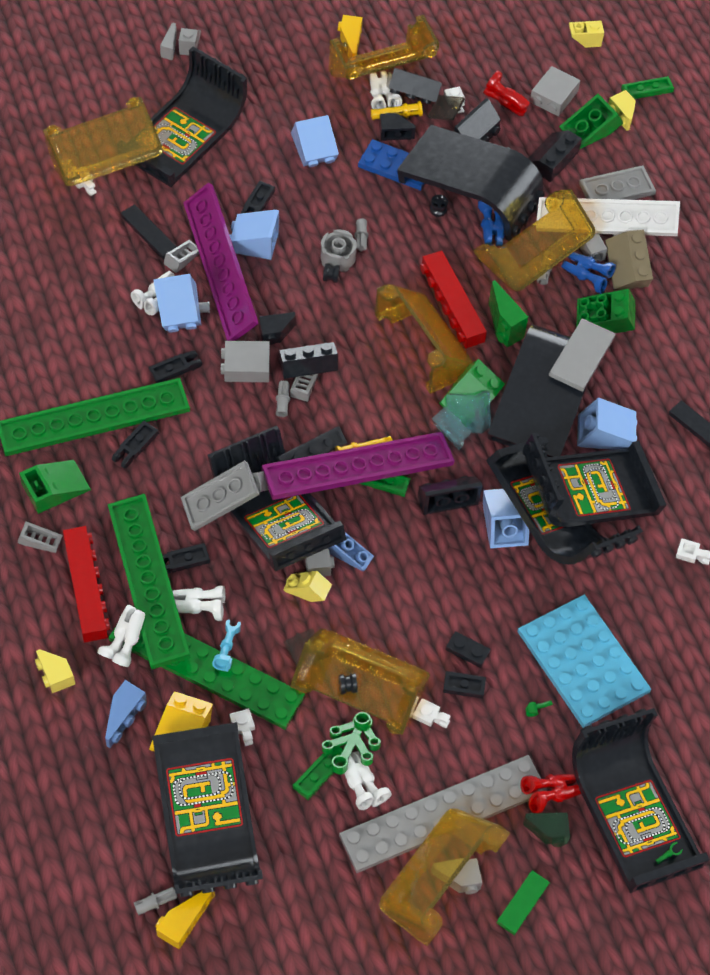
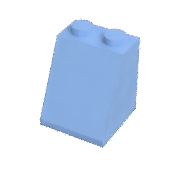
M328 115L295 122L291 135L303 166L315 167L319 163L325 162L329 164L337 159L339 153Z
M279 210L237 214L236 221H232L231 225L232 235L229 234L235 253L271 260L279 234Z
M190 274L153 279L161 323L165 331L177 332L182 328L192 330L196 329L197 326H201L197 286Z
M598 397L578 414L577 446L607 450L629 448L632 442L637 441L636 411Z
M483 490V510L490 548L528 546L529 529L505 490Z

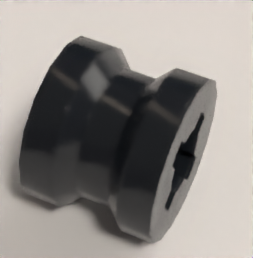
M443 195L433 196L430 206L431 214L436 217L444 216L447 213L448 199Z
M325 263L323 281L332 280L333 283H337L340 265L331 266Z
M351 673L349 676L338 675L341 695L347 692H358L355 673Z

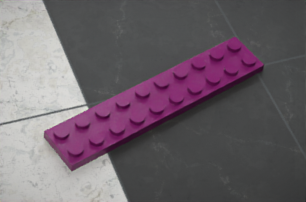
M207 183L184 201L183 204L227 341H236L259 323L212 184Z
M437 432L262 465V471H264L265 481L272 500L453 466L455 460L443 433Z

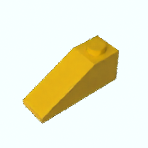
M343 15L342 21L338 23V31H340V39L352 65H355L363 17Z
M215 891L209 893L200 892L168 911L165 917L161 916L156 924L157 936L180 949L214 898Z

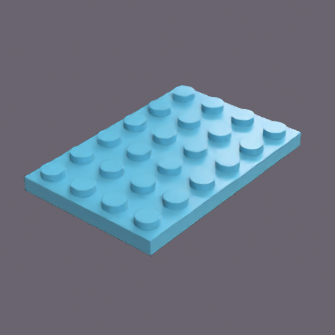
M585 594L518 628V634L582 728L589 726L651 691L648 683Z

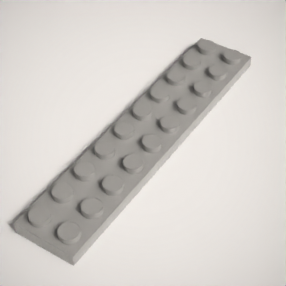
M527 755L339 833V837L356 873H359L528 802L532 794L526 795L522 792L520 786L521 779L528 775L536 776L540 779L541 777L530 756ZM543 788L538 791H547V789Z

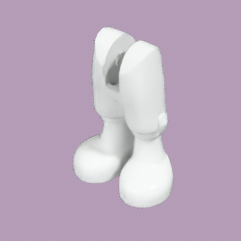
M380 71L381 78L377 77L376 72L370 73V93L374 97L371 101L372 109L386 108L383 95L386 97L388 107L401 106V96L389 92L390 88L386 87L387 72Z
M168 271L165 274L161 275L158 279L172 277L175 275L171 271ZM154 282L149 285L148 291L145 293L139 289L131 292V298L139 309L142 310L144 308L148 315H155L158 312L157 297L153 299L156 296Z
M217 586L214 589L205 591L201 588L173 590L178 613L198 614L204 610L211 612L215 620L223 621L225 586ZM203 599H212V601H201V600H203Z
M127 605L114 630V641L110 646L99 647L97 653L112 659L113 662L121 666L129 667L131 664L132 647L138 642L145 613L141 610H136L131 605Z
M359 751L352 752L348 759V770L344 774L349 787L355 790L357 797L356 806L358 809L366 810L371 805L376 807L387 801L392 795L390 789L387 787L378 789L373 783L374 775L369 766L361 763Z

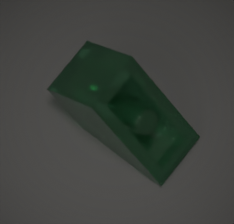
M568 813L525 814L523 825L546 845L562 847L568 844L570 839Z

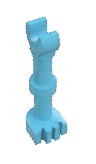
M230 620L226 621L225 630L227 633L225 639L221 642L220 654L214 656L212 662L214 668L226 672L231 668L232 658L227 655L233 647V637L240 632L241 622H238L236 626H231Z

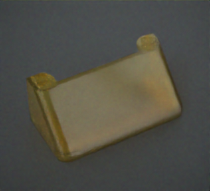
M424 15L417 16L414 25L408 24L405 43L347 58V43L342 42L341 44L340 40L335 38L330 40L329 72L335 78L355 79L356 77L434 57L439 50V41Z
M132 97L126 103L127 108L63 130L56 125L48 126L47 129L42 130L53 167L66 186H74L157 157L163 153L162 144L141 97Z
M572 189L558 190L551 193L545 199V207L549 213L501 248H497L495 245L482 244L473 250L477 258L511 290H523L594 237L595 227Z
M392 284L377 288L375 315L378 320L387 318L393 324L413 315L437 349L429 353L427 362L431 367V372H429L430 380L426 383V389L431 394L455 383L468 365L473 363V360L427 296L421 292Z
M320 629L305 643L290 687L296 689L300 694L310 693L312 690L387 721L386 727L389 728V732L403 735L428 684L430 674L423 669L327 629ZM351 673H355L358 692H347L341 695L338 675L349 676Z
M457 808L449 809L383 894L379 904L380 909L425 946H428L442 926V918L433 907L475 851L480 855L488 850H493L496 853L510 835V832L498 824Z

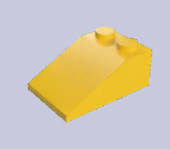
M174 691L166 705L155 735L208 727L211 721L213 704ZM153 740L149 748L151 751H154Z

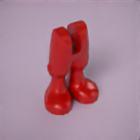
M499 70L496 71L488 81L483 94L498 100L502 106L513 113L524 116L530 102L512 88H505L501 84L502 73Z
M549 774L545 779L528 775L523 777L520 783L524 794H532L529 799V809L535 814L543 812L547 802L550 800L559 803L581 794L578 784L569 786L576 782L575 774ZM543 788L552 789L550 791H538Z

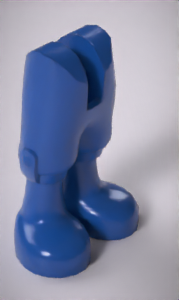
M478 201V208L484 216L481 227L483 229L485 245H491L492 235H495V245L502 246L505 227L501 217L494 210L495 221L493 222L491 216L493 208L482 201Z
M569 251L566 257L577 262V265L563 261L561 267L579 280L584 281L588 279L594 284V290L602 294L607 287V279L591 273L589 269L598 271L603 276L611 278L615 272L616 265L612 262L605 264L596 263L592 256L588 257Z

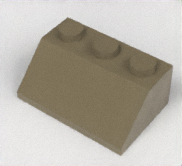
M644 230L626 231L606 239L608 261L616 265L615 272L611 277L613 289L623 290L649 287L653 276Z

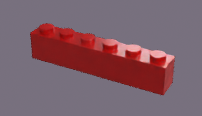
M443 251L423 256L422 264L420 265L423 275H426L429 287L433 288L436 300L440 301L443 313L449 318L451 328L457 332L458 341L464 345L465 349L484 343L487 331Z
M86 526L63 530L84 643L108 638L107 631L111 629L109 619H104L103 614L107 612L106 603L100 599V596L104 595L102 583L97 584L96 579L100 578L98 566L94 567L93 561H97L95 549L91 550L90 544H93L92 533H87Z

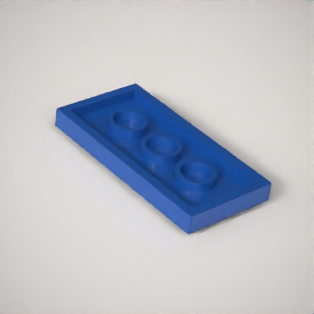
M372 139L358 162V167L399 182L397 169L409 152ZM409 178L404 185L421 191L425 183Z

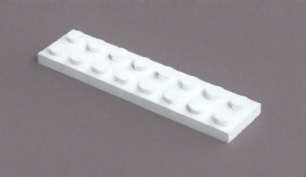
M539 197L536 232L621 234L626 231L644 230L645 235L678 236L680 201Z

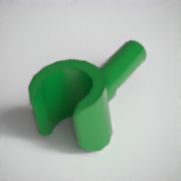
M551 700L538 704L530 702L525 709L527 717L537 716L538 709L551 706L553 703Z
M678 842L672 843L670 849L655 860L656 863L660 864L672 855L681 854L682 850L678 853L672 850L673 845H676Z

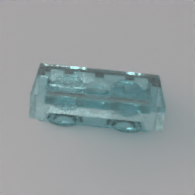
M444 407L432 418L433 424L460 450L464 446L463 441L471 434L468 428L447 407Z

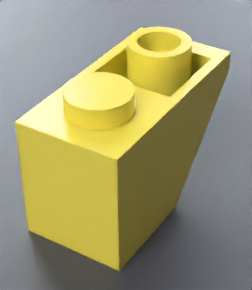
M602 21L569 22L572 38L585 48L602 46L604 36Z
M625 90L610 97L608 104L618 113L623 122L621 126L628 131L630 130L636 100Z
M318 571L291 574L287 578L283 590L304 600L317 602L325 601L332 584Z
M40 649L36 651L38 658L35 659L38 670H43L44 672L42 680L46 688L50 687L51 692L55 693L75 685L74 676L66 658Z

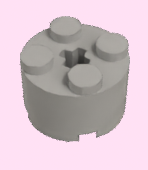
M337 229L323 236L321 240V261L324 267L325 263L331 266L340 265V271L347 272L355 263L357 242L350 232Z

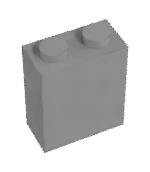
M551 66L532 89L530 102L559 116L577 94L580 80Z
M225 341V348H221V359H225V363H221V374H224L225 382H269L270 341Z

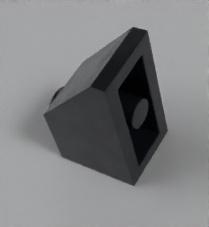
M397 113L380 114L379 130L381 141L415 139L416 127L414 124Z
M295 312L259 316L262 341H270V345L281 343L296 326Z

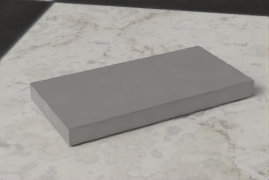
M643 165L581 179L579 182L586 199L634 200L652 196L656 193V189Z
M581 319L552 367L549 376L583 392L615 338V333L585 319Z
M244 460L183 495L181 500L191 529L196 531L260 494L249 464Z

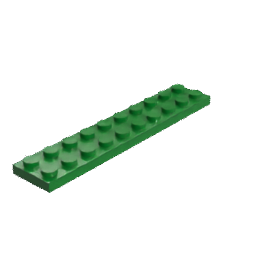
M176 378L1 420L0 438L6 457L141 424L143 421L150 422L190 412V407L181 379Z
M141 494L108 504L134 607L136 610H141L145 613L141 633L151 670L191 658L146 495Z
M114 630L109 636L110 642H113L115 639ZM140 631L138 642L136 645H133L131 652L148 660ZM185 634L191 658L162 666V668L243 709H249L251 713L284 730L288 727L305 698V693L231 657L232 665L228 672L214 668L212 665L214 656L220 654V651Z

